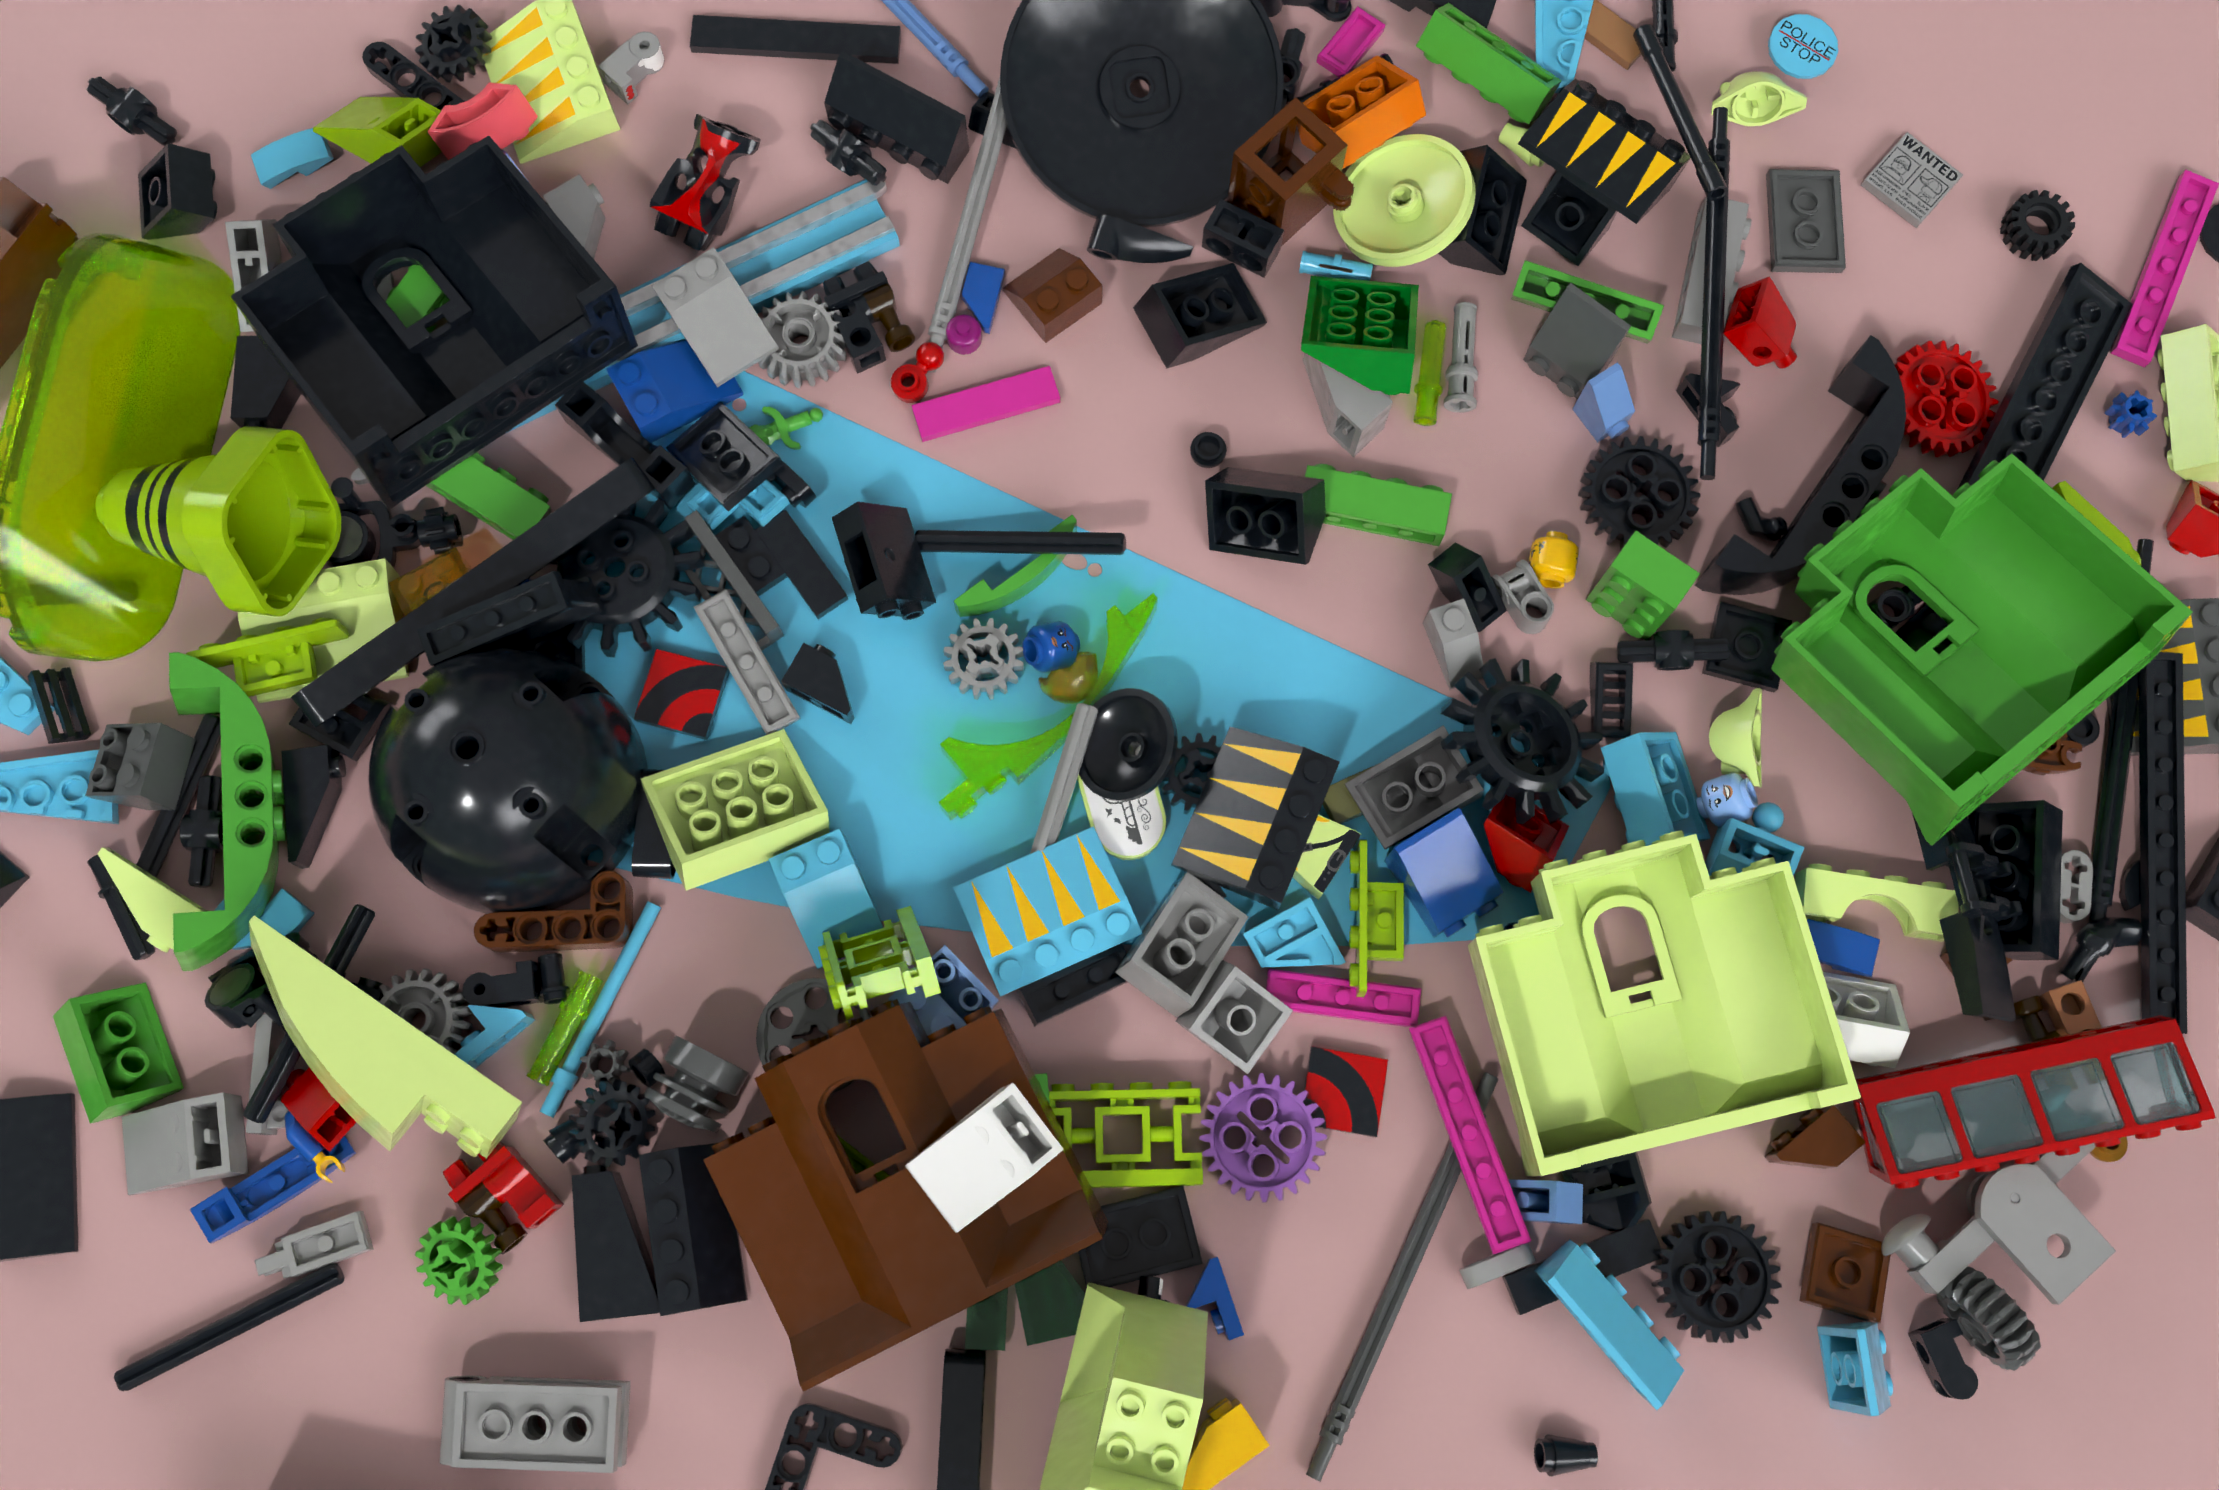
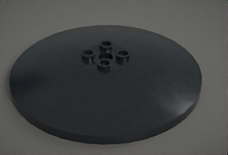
M1022 0L1011 21L1003 46L1000 66L1001 103L1007 128L1019 155L1031 173L1055 197L1074 210L1096 219L1097 215L1104 214L1142 227H1157L1183 222L1216 207L1220 199L1225 200L1228 198L1233 153L1281 111L1283 101L1284 76L1279 43L1273 25L1259 0ZM1137 79L1145 81L1149 87L1148 95L1142 98L1134 96L1130 91V83ZM1271 141L1256 154L1260 159L1265 155Z

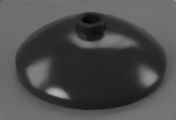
M1119 689L1108 693L1092 705L1098 709V714L1079 776L1084 784L1095 794L1112 801L1124 802L1145 796L1163 781L1175 759L1178 735L1173 715L1161 699L1141 689ZM1141 745L1139 753L1135 755L1136 748Z

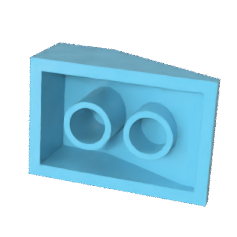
M840 828L769 858L784 898L817 969L823 968L818 946L825 945L823 932L830 931L832 941L840 939L839 934L845 932L847 937L851 938L884 928L846 836Z
M1855 1322L1817 1326L1830 1408L1867 1416H1879L1891 1407L1889 1396L1893 1394V1383L1888 1371H1885L1883 1354L1886 1353V1341L1883 1332L1878 1330V1324L1874 1322Z

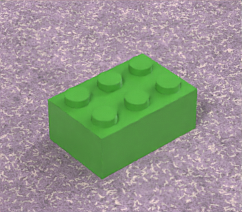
M1635 531L1586 600L1591 603L1592 608L1598 614L1604 617L1611 616L1621 623L1623 629L1629 635L1649 640L1677 608L1700 573L1638 531Z

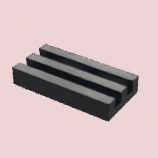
M70 667L62 668L57 672L55 669H47L45 673H40L39 670L31 671L27 677L48 744L87 740L91 732ZM45 682H48L54 701L55 712L59 717L64 733L59 734L45 690Z

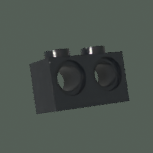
M1220 199L1204 226L1202 248L1265 278L1281 250L1284 230Z

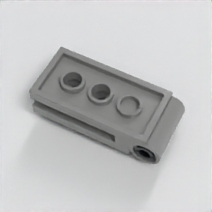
M482 1376L445 1378L440 1464L456 1468L614 1473L618 1467L626 1464L631 1381L498 1376L490 1378ZM538 1416L545 1420L546 1432L538 1426ZM577 1417L585 1421L587 1425L586 1433L578 1428Z

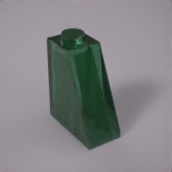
M1062 1260L1015 1283L1027 1346L1076 1335L1085 1292Z

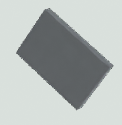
M1769 169L1766 174L1771 272L1842 273L1846 268L1840 171Z

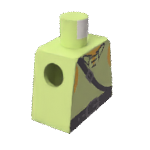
M1318 815L1293 878L1313 897L1319 900L1361 833Z

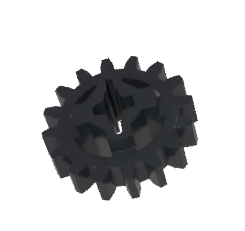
M457 5L454 12L448 6H444L443 15L441 16L435 12L431 13L433 22L431 24L423 22L421 25L426 30L425 33L416 35V39L422 44L415 48V52L421 57L419 60L420 64L436 79L442 77L447 83L451 82L453 76L460 82L464 81V73L467 71L474 76L476 74L474 66L476 64L485 65L486 63L482 55L491 53V48L486 44V42L492 39V36L486 30L488 25L471 8L465 10L461 5Z
M1197 733L1195 742L1190 743L1186 736H1183L1181 738L1182 747L1180 749L1177 747L1173 764L1163 781H1168L1162 787L1163 795L1173 793L1171 805L1174 807L1180 802L1185 804L1184 814H1188L1192 807L1196 808L1199 798L1191 797L1184 792L1191 791L1201 796L1221 747L1219 748L1215 745L1216 736L1212 735L1208 742H1203L1201 733ZM1200 752L1211 754L1215 758L1210 759L1208 757L1202 756ZM1184 758L1185 771L1175 777V768L1178 762ZM1198 768L1201 773L1208 772L1206 780L1202 782L1199 777L1192 778L1194 769Z
M615 1079L613 1085L604 1080L600 1081L599 1091L590 1087L585 1089L588 1099L585 1102L576 1099L574 1102L580 1108L579 1114L569 1115V1120L577 1123V1127L569 1131V1136L580 1139L574 1146L575 1150L585 1153L584 1158L593 1163L598 1161V1164L604 1167H610L612 1161L620 1166L625 1165V1155L637 1159L639 1157L638 1145L649 1146L650 1144L644 1137L645 1133L655 1131V1126L648 1124V1119L656 1115L655 1110L645 1108L650 1100L644 1097L643 1094H639L640 1087L633 1084L627 1086V1082ZM630 1108L633 1110L634 1117L630 1113ZM615 1121V1124L610 1125V1122ZM591 1129H592L593 1132L595 1133V1138H594V1140H593V1137H592V1134H591Z

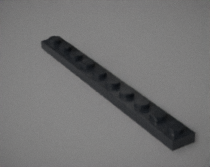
M2159 652L2149 664L2138 672L2141 925L2143 928L2141 937L2142 1019L2159 1015L2174 1018L2179 1025L2181 1033L2187 1034L2183 653Z

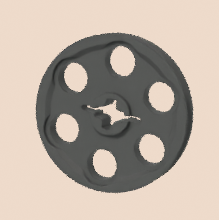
M812 978L794 982L775 994L765 1006L760 1016L756 1033L757 1051L762 1065L771 1061V1054L775 1048L786 1046L792 1049L808 1041L803 1038L793 1039L794 1036L811 1034L813 1027H818L821 1033L829 1036L827 1030L840 1024L838 1019L843 1008L834 1009L826 979ZM813 988H822L827 994L826 1003L819 1009H811L806 1004V995ZM859 1004L852 1006L858 1009L860 1017L864 1021L871 1018L867 1008L860 1009ZM782 1007L789 1008L793 1014L792 1023L785 1029L776 1028L772 1023L773 1013ZM850 1080L841 1084L840 1086L835 1088V1090L832 1093L844 1089L855 1080Z

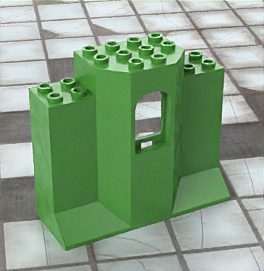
M2012 453L2000 463L1997 460L1990 462L1978 475L1980 479L1972 486L1968 482L1963 484L1953 495L1946 491L1922 468L1910 477L1905 474L1894 482L1889 489L1890 493L1882 500L1878 497L1871 500L1861 511L1862 516L1854 523L1850 520L1844 522L1834 532L1832 536L1834 539L1824 546L1822 543H1819L1813 547L1804 558L1807 563L1797 575L1800 579L1794 591L1812 609L1809 613L1811 617L1802 624L1799 621L1791 624L1782 633L1781 638L1783 642L1774 651L1777 656L1771 669L1907 801L1925 840L1931 846L2149 664L2193 613ZM1898 581L1908 586L1949 625L1915 652L1871 611L1867 604V595L1878 583ZM1948 638L1952 644L1938 654L1934 648Z

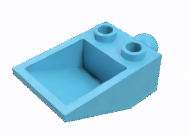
M1770 802L1758 805L1752 815L1755 827L1734 818L1728 819L1722 827H1718L1705 861L1709 876L1715 871L1735 867L1737 873H1740L1742 868L1751 866L1750 863L1761 860L1763 856H1768L1769 858L1774 857L1776 864L1789 861L1794 877L1804 847L1771 834V832L1777 831L1784 821L1783 811L1778 805ZM1731 842L1736 845L1735 853L1728 851Z

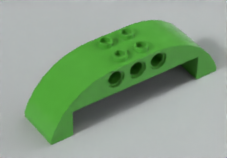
M180 652L169 653V688L178 715L220 714L225 910L173 913L174 954L182 971H193L211 963L231 950L250 932L249 920L254 915L260 918L269 902L278 873L279 841H286L285 818H283L282 806L278 807V805H285L284 786L281 770H275L273 755L263 720L252 700L236 682L219 669L195 657Z

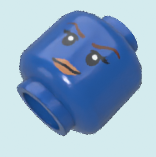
M1062 621L1036 625L1029 630L1023 641V655L1029 665H1032L1034 669L1042 673L1069 668L1076 661L1080 649V640L1072 628Z

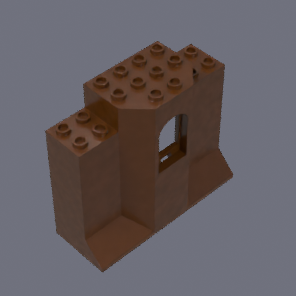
M895 999L870 1010L872 1017L865 1021L862 1017L855 1018L827 1030L830 1038L825 1035L821 1038L810 1039L790 1049V1054L780 1056L762 1066L765 1073L754 1079L772 1117H768L747 1128L750 1136L746 1138L743 1132L713 1145L712 1149L715 1154L703 1159L789 1337L799 1384L803 1392L1103 1239L1109 1222L1002 1008L992 1012L990 1006L983 1007L963 1018L966 1023L965 1026L956 1029L955 1025L951 1024L927 1036L911 1002L900 1004L898 999ZM863 1079L871 1082L878 1089L906 1149L856 1174L827 1115L826 1103L830 1094L841 1084L850 1080ZM1014 1083L1064 1150L1032 1177L959 1232L955 1233L905 1165L998 1089ZM896 1164L899 1171L878 1182L875 1174Z

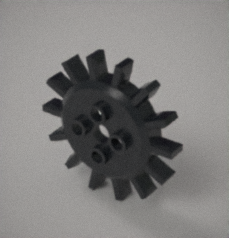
M658 498L644 519L634 516L636 510L635 503L550 563L557 565V571L560 572L562 579L577 580L584 576L591 577L603 608L601 612L582 619L573 625L566 637L573 647L579 649L594 628L602 631L600 646L607 657H615L618 647V634L621 632L633 631L636 643L644 652L652 649L651 637L647 633L646 625L660 618L668 628L676 632L683 628L676 613L668 608L674 596L688 601L700 602L702 594L698 587L691 583L681 582L679 579L680 571L705 567V559L700 551H691L683 554L675 553L673 548L689 539L694 533L686 520L678 523L665 533L659 529L670 511L662 499ZM629 539L626 546L617 547L619 542ZM595 556V560L591 564H584L588 558ZM614 562L625 563V570L620 576H607L609 565ZM644 569L642 576L633 577L635 570ZM602 587H611L610 591L607 594H599V591Z
M1496 658L1490 659L1479 669L1488 690L1469 671L1454 684L1472 705H1467L1452 698L1441 708L1440 714L1464 724L1463 732H1451L1441 741L1442 749H1466L1471 762L1466 764L1456 775L1455 778L1459 784L1471 781L1480 774L1491 785L1485 795L1482 807L1489 811L1501 802L1505 795L1514 798L1516 823L1523 825L1535 816L1534 801L1539 800L1549 823L1553 824L1568 814L1558 791L1576 809L1593 797L1574 776L1576 775L1589 782H1593L1604 773L1603 766L1582 757V749H1591L1602 741L1603 737L1601 732L1578 731L1573 719L1581 715L1588 706L1584 699L1574 701L1565 708L1554 697L1562 678L1559 674H1553L1538 687L1530 683L1529 660L1521 659L1511 668V681H1506ZM1511 737L1523 744L1524 752H1519L1512 746ZM1532 759L1537 762L1538 767L1534 765Z

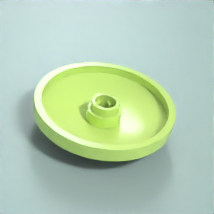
M1425 134L1397 136L1390 138L1382 146L1374 148L1360 157L1347 169L1345 175L1354 184L1353 187H1355L1353 196H1351V205L1348 209L1341 212L1333 209V216L1336 228L1343 242L1360 259L1385 267L1412 265L1424 261L1445 249L1464 229L1475 203L1474 177L1465 157L1451 143Z

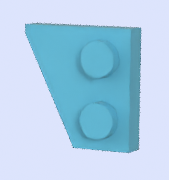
M1311 897L1302 900L1242 933L1261 968L1342 965L1346 962Z

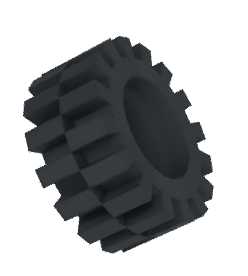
M2033 190L2028 195L2026 193L2023 194L2011 206L2002 218L2001 223L2004 225L2000 228V234H2007L2003 238L2004 244L2007 245L2010 242L2013 244L2009 251L2014 254L2017 250H2020L2022 253L2019 258L2026 259L2031 254V261H2038L2041 257L2043 260L2049 258L2067 242L2073 234L2071 231L2075 228V222H2070L2075 215L2073 211L2066 212L2070 206L2067 201L2062 205L2058 202L2061 198L2060 195L2055 194L2052 198H2049L2050 191L2043 190L2039 195L2038 190ZM2035 216L2043 220L2048 226L2049 234L2040 235L2032 231L2027 225L2026 217Z

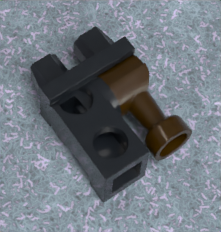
M868 261L856 266L853 270L857 280L855 284L845 287L840 276L832 277L823 282L826 295L824 299L828 305L829 312L839 310L842 313L843 317L837 315L836 312L832 316L834 321L840 322L837 324V327L843 337L846 350L857 374L886 361L883 345L872 326L873 323L881 320L888 331L885 335V342L891 352L902 351L915 341L911 328L905 324L901 325L893 290L888 284L884 272L878 273Z

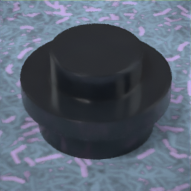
M1204 432L1197 435L1190 447L1193 461L1204 468H1213L1220 465L1225 459L1227 451L1226 443L1222 437L1212 432Z

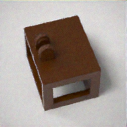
M1295 97L1233 153L1227 202L1283 229L1282 245H1284L1325 206H1333V209L1341 212L1348 209L1351 205V196H1353L1355 187L1348 180V177L1342 173L1348 145ZM1297 122L1324 146L1306 164L1292 153ZM1281 133L1278 153L1265 163L1256 154ZM1287 169L1293 176L1285 182L1279 175Z

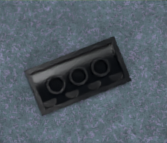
M67 1093L0 1099V1262L78 1252L75 1094Z

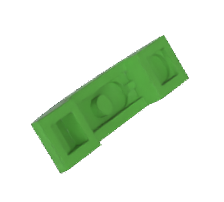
M1071 515L1049 532H1077V520ZM1041 554L993 590L984 579L954 600L955 611L960 617L975 616L998 610L1021 599L1043 583L1059 566L1066 554Z

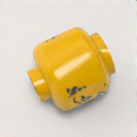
M1557 531L1547 532L1545 537L1537 538L1532 542L1529 564L1536 573L1542 587L1558 589L1574 579L1579 548L1574 542L1568 540L1567 534Z

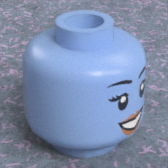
M1729 773L1704 782L1701 788V796L1697 797L1696 800L1702 818H1709L1717 827H1722L1730 818L1741 822L1750 819L1753 814V808L1758 806V799L1753 784L1748 778L1743 779L1736 773Z

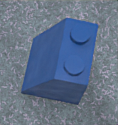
M1460 808L1455 809L1395 846L1384 860L1397 882L1404 883L1406 896L1433 937L1444 932L1448 938L1467 926L1463 921L1466 917L1475 912L1479 918L1498 907L1495 900L1504 893Z

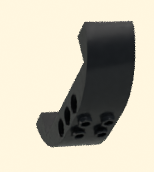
M1872 335L1868 337L1848 361L1828 390V392L1855 408L1864 416L1787 528L1786 533L1778 541L1769 556L1734 534L1710 562L1695 584L1697 588L1716 594L1747 595L1763 593L1789 583L1798 577V573L1807 563L1804 558L1813 547L1819 543H1822L1824 546L1834 539L1832 537L1834 532L1844 522L1850 520L1854 523L1862 516L1861 511L1882 493L1887 485L1882 479L1896 458L1904 436L1906 405L1899 373L1888 352L1878 339Z

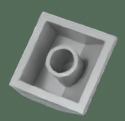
M1222 960L1194 1007L1181 1014L1175 1022L1248 1074L1293 1010L1236 966Z

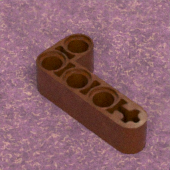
M604 871L596 875L592 881L590 909L488 913L480 917L475 923L474 937L479 944L500 953L620 948L626 944L633 930V889L630 883L617 872ZM619 882V894L613 899H605V888L610 883ZM611 920H618L620 924L618 933L613 937L606 938L603 932L605 925ZM574 921H579L581 924L580 933L573 939H567L565 934L567 926ZM540 922L542 924L541 935L537 939L529 941L527 937L529 927L534 923ZM499 926L506 931H513V936L508 933L496 934L494 940L490 937V932L497 931Z

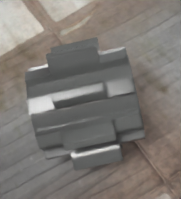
M608 1040L606 1045H603V1048L595 1043H591L590 1050L592 1052L588 1057H580L582 1062L587 1063V1069H585L582 1077L584 1079H592L594 1077L596 1088H599V1082L602 1080L610 1081L613 1084L615 1079L621 1080L619 1076L622 1072H631L629 1067L624 1066V1060H626L629 1052L626 1050H619L617 1052V1049H615L616 1044L612 1040ZM602 1057L613 1059V1066L608 1073L598 1070V1064Z

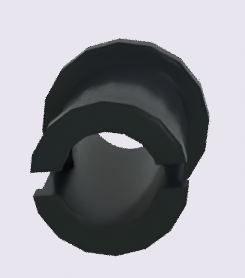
M560 953L545 954L537 959L542 984L539 997L544 999V1004L563 1003L568 1000L567 994L571 992L570 987L566 986L562 964L563 957Z

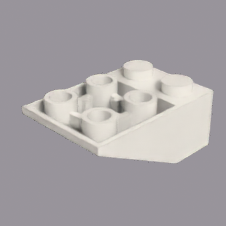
M1011 1083L998 1089L907 1163L905 1167L954 1232L957 1233L1032 1177L1064 1149L1016 1085Z

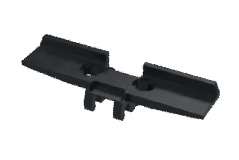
M1913 815L1926 870L1932 871L1942 866H1948L1957 896L1960 912L1939 921L1963 1015L1984 1016L2010 1022L2015 1021L2016 1015L2007 961L1997 922L2021 915L2023 909L2020 901L2010 903L2006 897L1993 895L1990 881L2007 877L2013 873L2010 862L2005 861L1999 864L1997 856L1987 854L1982 845L1976 844L1968 817L1963 819L1931 846L1925 840Z

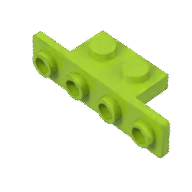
M318 618L313 620L310 625L297 628L283 626L276 628L274 633L266 635H243L238 637L235 642L204 644L198 648L199 650L187 652L186 655L195 657L215 668L234 664L236 683L250 697L311 683L318 678L313 646L349 638V632L336 619Z
M1359 840L1357 850L1350 851L1349 861L1350 874H1356V888H1350L1349 909L1350 911H1356V925H1350L1349 948L1356 949V963H1350L1349 986L1356 987V997H1364L1367 992V960L1403 961L1404 883L1367 882V840Z

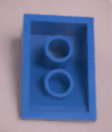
M686 340L638 352L606 369L642 436L650 443L701 418L720 401L726 405L744 395L735 377L717 387Z

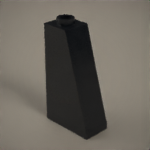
M602 1165L583 1167L584 1174L572 1175L580 1322L660 1313L654 1266L620 1172L608 1171V1167Z

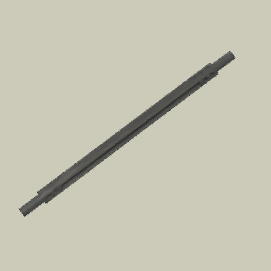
M1488 1073L1483 1074L1475 1092L1485 1119L1487 1116L1484 1114V1111L1499 1080ZM1451 1142L1338 1396L1331 1406L1330 1414L1326 1417V1423L1319 1433L1322 1439L1306 1475L1321 1482L1337 1444L1341 1446L1344 1440L1343 1437L1349 1429L1350 1421L1356 1413L1355 1410L1461 1173Z

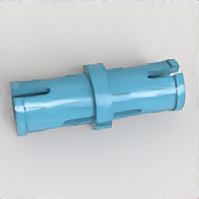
M1303 251L1299 273L1320 277L1370 281L1373 264L1342 259L1341 254H1335V257ZM1320 265H1329L1333 267L1350 269L1353 271L1352 273L1334 269L1320 267Z

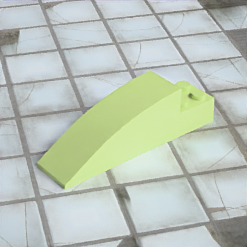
M254 915L249 920L251 947L283 1026L307 1065L343 1109L389 1151L394 1148L422 1113L426 1116L423 1119L430 1128L440 1134H443L445 1131L449 1132L459 1139L456 1143L463 1151L474 1157L479 1153L487 1159L516 1121L522 1102Z

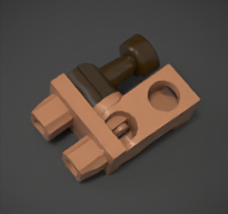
M2082 980L2050 990L2040 996L2036 995L2014 1003L2016 1020L2022 1018L2030 1042L2102 1028ZM2043 1008L2044 1011L2047 1010L2056 1030L2048 1032L2038 1015V1012L2042 1011ZM2097 1058L2032 1071L2035 1081L2043 1079L2047 1088L2065 1085L2071 1088V1092L2078 1090L2070 1073V1069L2079 1066L2089 1086L2106 1081Z

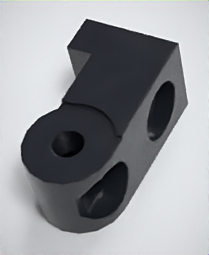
M532 960L516 962L517 973L496 976L481 972L472 974L463 984L462 992L464 998L472 1005L497 1008L543 1003L544 999L539 997V991L542 990L539 963Z
M1941 1318L1908 1333L1925 1372L1937 1393L1943 1397L1960 1400L1969 1399L1975 1394L1978 1389L1977 1374L1971 1367L1965 1364L1954 1338L1963 1335L1957 1319Z

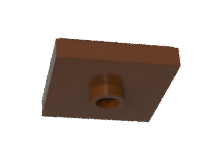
M1819 1222L1813 1223L1799 1301L1866 1322L1881 1323L1891 1255L1884 1256L1882 1254L1881 1241Z

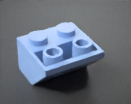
M946 945L931 957L941 993L925 998L922 987L918 986L914 988L916 993L908 995L904 988L897 990L888 998L889 1001L898 999L900 1004L911 1002L927 1036L951 1024H954L956 1029H959L966 1025L963 1019L965 1016L987 1006H990L992 1010L999 1002Z

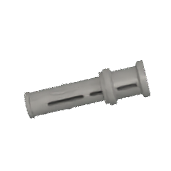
M1461 302L1454 306L1452 364L1445 373V378L1449 381L1448 396L1444 399V407L1449 411L1459 413L1472 411L1477 406V400L1473 397L1474 382L1478 379V371L1473 366L1477 306L1469 302Z

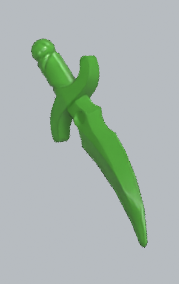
M763 407V413L771 416L775 421L767 425L754 424L749 428L767 445L771 446L774 441L782 438L788 448L799 450L801 445L790 439V432L812 424V421L819 422L823 418V412L819 408H813L809 413L807 410L784 419L776 409Z

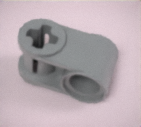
M1523 559L1518 561L1515 568L1501 576L1497 574L1491 576L1506 610L1522 632L1537 634L1545 629L1554 611V604L1527 561ZM1526 608L1538 609L1543 617L1533 618L1529 616Z

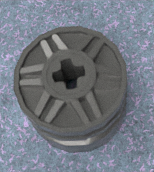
M675 1035L664 1056L665 1061L677 1069L675 1075L672 1077L655 1072L653 1078L667 1085L668 1088L663 1094L647 1087L643 1096L648 1098L660 1112L694 1129H706L717 1133L722 1124L706 1116L712 1108L727 1115L729 1109L716 1099L719 1091L737 1096L749 1073Z

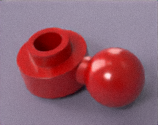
M925 342L921 344L916 351V364L902 365L894 371L891 377V387L897 398L901 401L915 403L926 395L929 387L926 373L938 369L944 361L943 349L937 343ZM907 377L915 378L914 384L910 387L903 386V380Z

